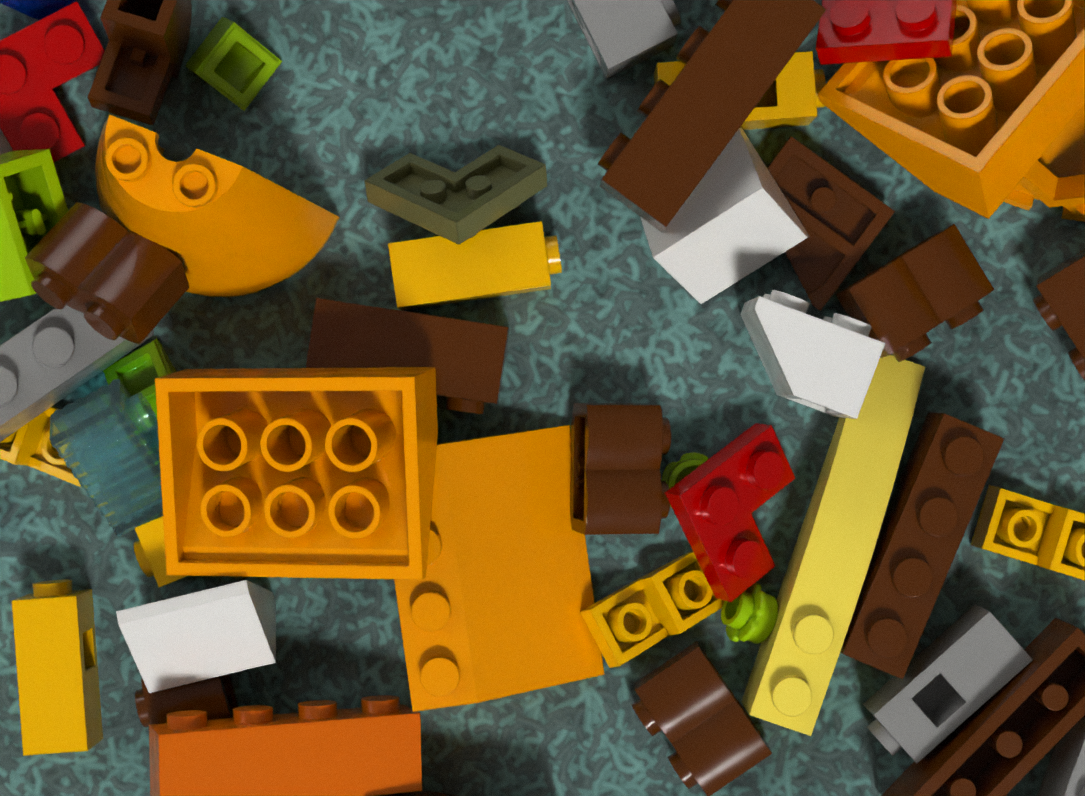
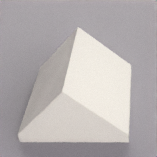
M742 128L738 129L663 232L640 217L653 258L700 304L810 237Z
M248 580L116 611L118 625L148 693L276 663V604L273 592Z

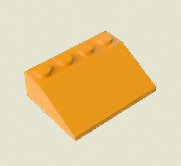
M956 0L952 57L844 63L819 91V100L931 190L989 219L1085 104V0Z
M435 367L184 369L155 378L166 575L423 580L426 577L438 437Z
M570 425L437 443L426 577L423 580L394 579L413 712L480 703L605 675L602 653L580 613L595 602L586 538L584 534L573 531L571 527L570 485L573 464Z

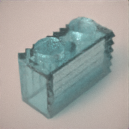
M115 379L109 385L101 386L97 391L90 392L86 397L78 398L73 404H67L62 410H56L50 417L49 439L52 446L57 449L59 456L64 459L67 467L72 470L74 477L79 480L81 487L86 490L88 497L92 498L95 507L99 508L102 516L106 518L109 526L113 528L116 536L120 537L134 530L135 527L162 515L163 508L159 440L153 430L158 427L157 417L142 393L139 392L130 396L120 379Z

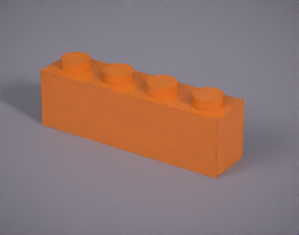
M392 695L361 698V708L337 709V702L331 700L305 701L298 703V713L273 715L272 706H241L233 709V718L207 720L206 711L187 710L171 712L167 714V723L149 725L150 796H376L422 791L420 713L413 712L411 708L405 705H400L399 697Z

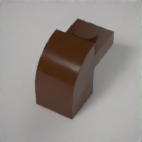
M191 0L106 1L100 18L109 42L87 97L92 108L154 126L171 77L178 79L187 49L192 17Z

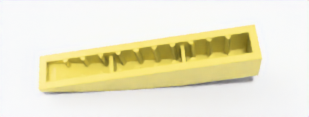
M893 355L880 358L858 418L839 417L776 599L778 603V616L775 626L770 635L761 643L741 701L748 714L753 717L808 736L812 735L876 546L910 429L925 366L908 360L898 362Z

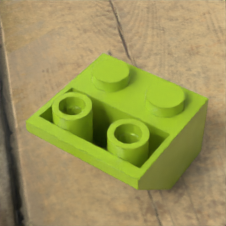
M50 149L17 150L0 154V302L36 294L31 285L34 278L25 257L68 212Z

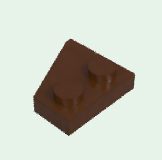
M790 136L767 169L810 236L785 253L812 305L821 311L895 211Z

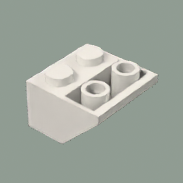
M772 290L771 295L764 294L763 297L758 296L745 302L740 315L776 394L834 417L857 419L885 343L868 337L872 326L834 313L833 317L824 316L823 319L806 314L810 303L777 290Z

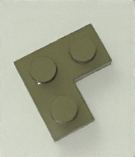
M497 145L456 172L408 153L367 178L364 182L369 203L460 245L547 187L546 164Z

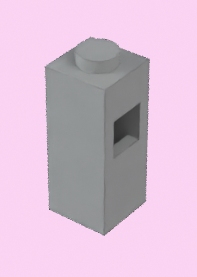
M974 604L910 662L903 679L894 676L863 703L865 708L875 718L867 728L892 756L900 749H903L918 763L1033 659L990 611Z

